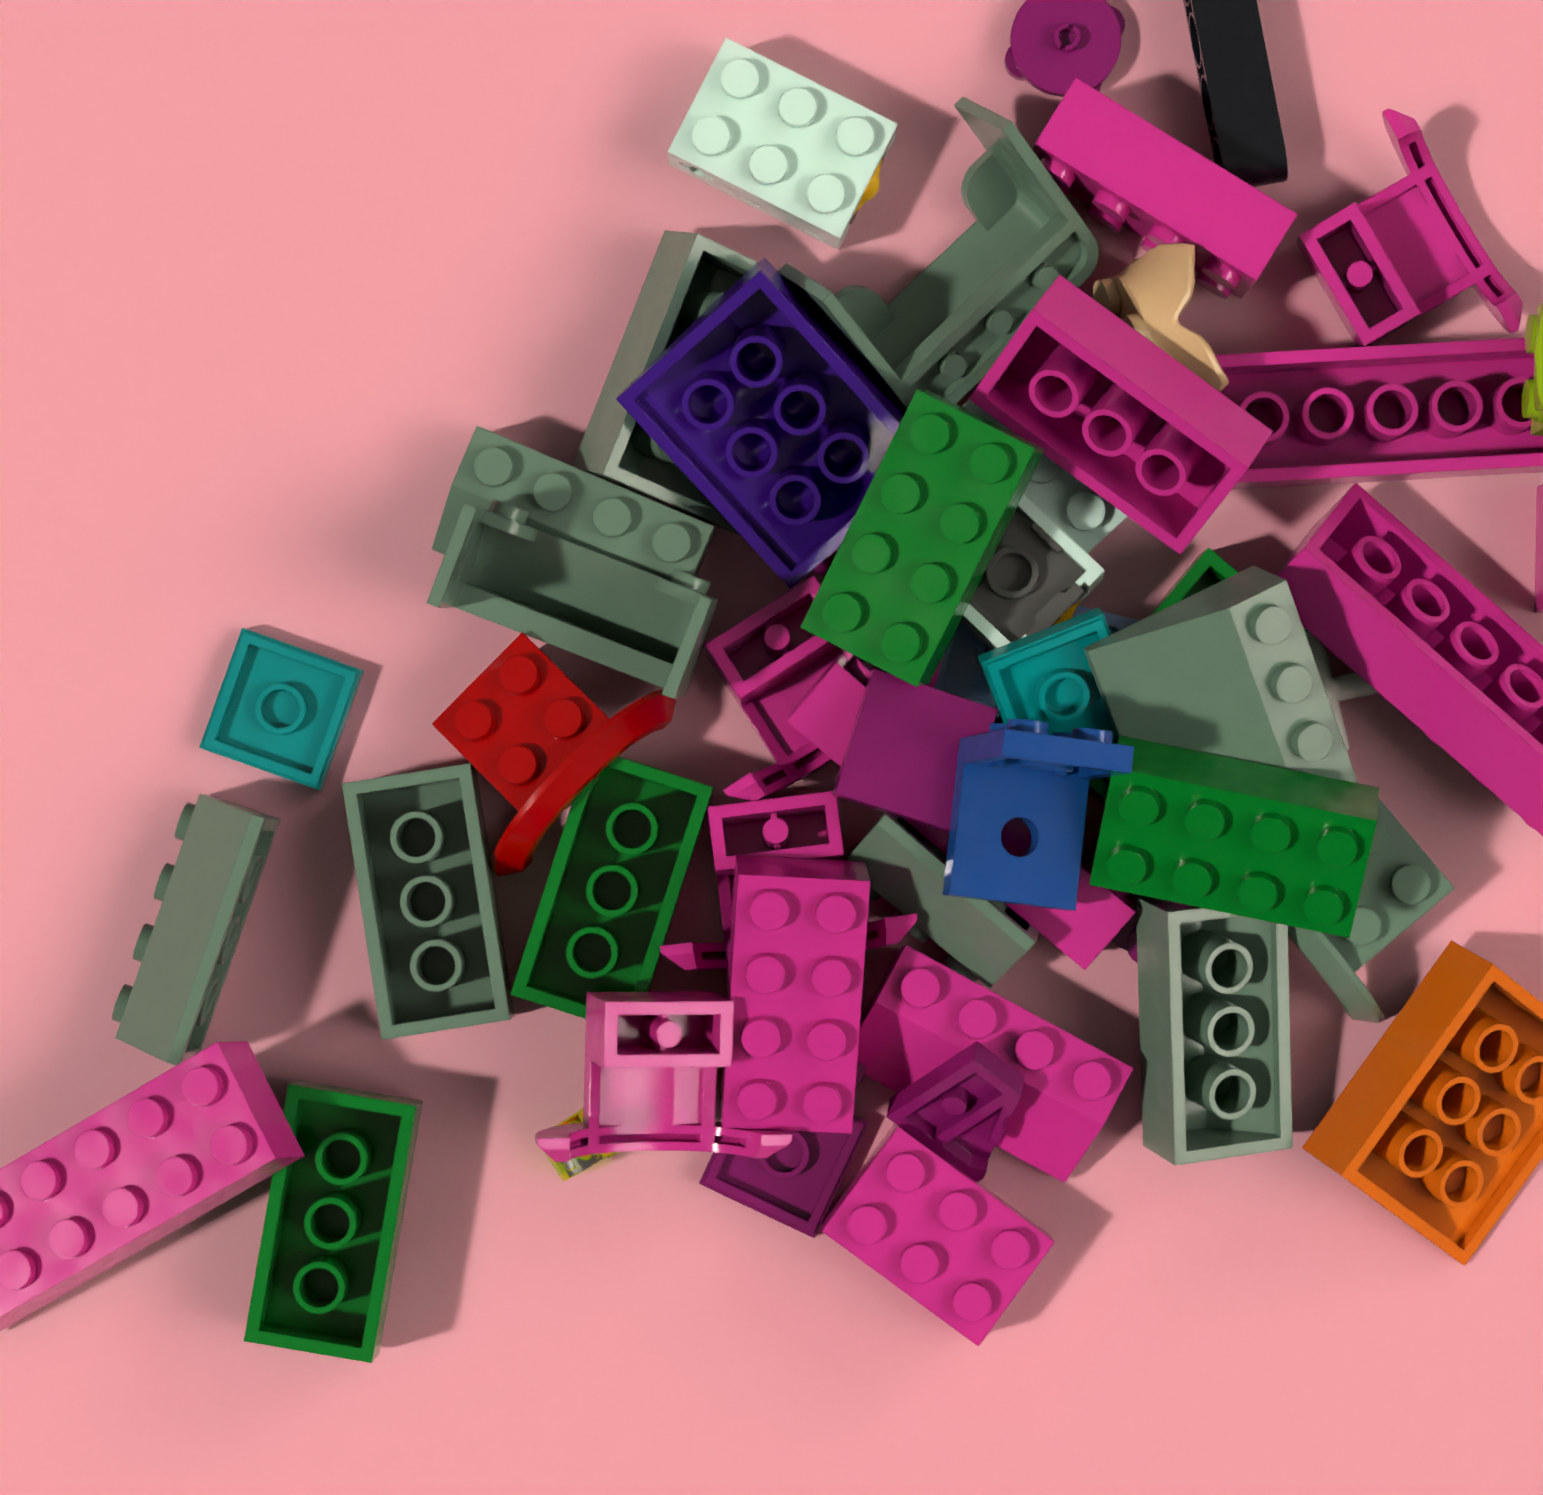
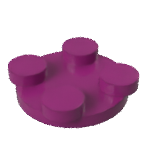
M1026 0L1017 12L1011 28L1010 47L1004 59L1006 71L1011 77L1021 81L1026 80L1036 89L1054 96L1064 97L1075 78L1100 92L1102 82L1110 75L1118 60L1121 50V36L1125 29V19L1122 13L1117 8L1110 6L1106 0Z

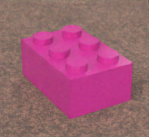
M895 1123L821 1223L823 1233L978 1347L1055 1243L1050 1234Z

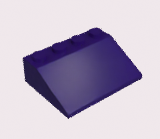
M765 257L720 296L616 398L623 408L790 589L840 547L905 414L901 407Z

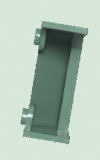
M962 97L954 106L987 150L969 167L961 186L963 202L976 221L901 293L886 305L878 294L865 286L851 285L839 290L834 295L830 290L787 263L778 271L892 399L904 410H907L917 389L930 391L955 404L959 402L985 377L1030 311L1056 278L1061 275L1076 287H1079L1093 273L1099 257V247L1095 236L1014 123L965 97Z
M496 499L492 500L489 510L469 504L463 505L426 603L438 608H458L514 631L523 632L532 638L664 688L662 695L676 699L686 695L718 599L707 595L710 582L674 569L671 579L668 580L525 524L529 512Z

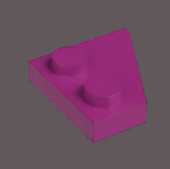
M976 1041L891 1097L886 1117L973 1180L979 1182L987 1172L988 1160L994 1146L998 1147L1003 1137L1007 1118L1013 1115L1022 1095L1024 1076Z

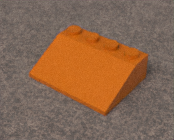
M1451 940L1302 1148L1465 1266L1543 1158V1003L1493 963Z

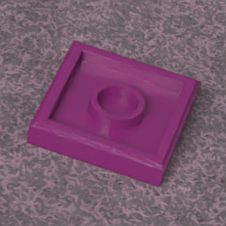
M877 669L871 670L832 795L949 833L959 739L989 732V724L994 723L998 709L926 685L915 687L892 674Z
M853 1114L852 1134L785 1131L792 1134V1141L768 1158H751L713 1152L699 1184L815 1238L869 1122Z

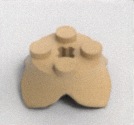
M1185 243L1160 244L1147 251L1140 258L1134 259L1118 275L1095 281L1093 286L1095 301L1219 392L1229 384L1211 346L1202 335L1182 327L1178 320V316L1186 305L1190 304L1189 301L1193 295L1195 285V245Z

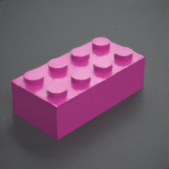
M1075 78L1032 149L1065 196L1069 192L1090 205L1087 214L1104 227L1119 232L1122 226L1142 237L1144 240L1141 247L1146 252L1165 243L1195 245V271L1198 272L1195 281L1209 292L1224 299H1227L1230 293L1240 299L1258 280L1298 215L1078 78Z
M1061 275L1056 278L1030 311L969 398L970 401L1015 434L1045 448L1043 454L1180 555L1248 470L1273 432Z
M735 855L726 998L734 1001L732 1067H722L719 1105L723 1128L852 1134L870 894V878L865 862Z

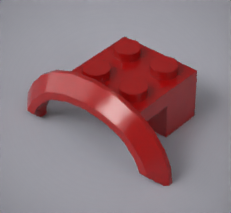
M522 632L432 723L518 811L500 837L492 854L490 866L497 876H507L523 872L531 864L533 854L542 837L574 798L604 768L630 746L649 734L664 729L672 721L676 699L662 695L663 689H660L635 700L612 718H609Z

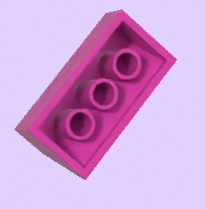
M907 945L901 947L897 951L865 1011L864 1018L860 1024L857 1062L866 1066L864 1075L899 1093L978 1041L1024 1076L1022 1095L1013 1115L1007 1118L1006 1129L998 1148L1065 1183L1104 1126L1133 1068Z

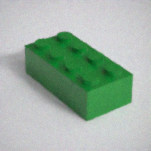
M917 389L800 628L915 687L929 684L1033 476L1045 448L930 391Z
M1119 735L1118 744L1134 746L1132 771L1130 774L1111 776L1089 885L1350 938L1377 825L1379 787Z
M617 757L574 798L510 995L586 1019L587 992H649L661 956L660 946L665 944L714 787Z
M295 1080L288 1084L283 1113L305 1156L272 1175L244 1336L245 1342L372 1363L379 1355L423 1101L303 1080Z

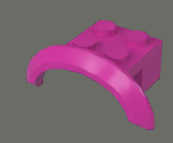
M1389 108L1384 110L1382 118L1386 131L1407 176L1357 205L1354 202L1300 234L1296 242L1357 347L1371 346L1473 286L1476 293L1500 325L1508 333H1515L1519 330L1523 307L1522 300L1497 270L1463 216L1432 159L1416 120Z
M814 575L705 644L708 659L776 761V763L762 770L748 773L723 789L727 796L750 801L762 800L787 788L832 761L829 756L787 722L793 708L839 654H842L850 662L856 658L855 655L800 628L821 586ZM943 657L930 683L926 684V686L935 687Z
M833 791L707 807L725 942H688L660 946L661 953L684 970L728 969L729 961L726 954V945L731 931L735 855L844 861L837 796L832 795ZM917 913L884 917L881 920L867 923L865 951L899 943L917 921Z
M713 991L587 992L583 1123L553 1126L540 1130L535 1134V1142L555 1162H568L572 1158L589 1154L624 1151H700L741 1155L751 1158H768L786 1147L792 1141V1134L783 1130L723 1128L721 1122L715 1121L717 1067H732L734 1001Z

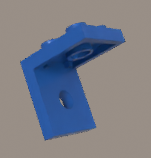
M1009 719L1008 724L990 723L989 732L960 738L942 895L1075 911L1089 781L1130 774L1132 771L1134 746L1113 744V732L1100 729L1073 728L1072 733L1053 732V735H1048L1049 723L1026 719ZM1013 818L1024 822L1031 833V843L1028 850L1018 857L1008 853L1001 842L1002 829Z

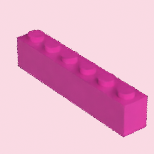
M842 654L837 656L798 702L787 719L791 726L840 767L870 671L875 669L867 661L857 656L850 662ZM1013 818L1009 820L1002 829L1001 842L1005 850L1011 855L1018 857L1023 855L1030 846V830L1019 819ZM904 819L947 855L949 833ZM1081 855L1075 911L1005 904L1081 968L1086 970L1136 913L1135 899L1129 893L1089 885L1093 864Z

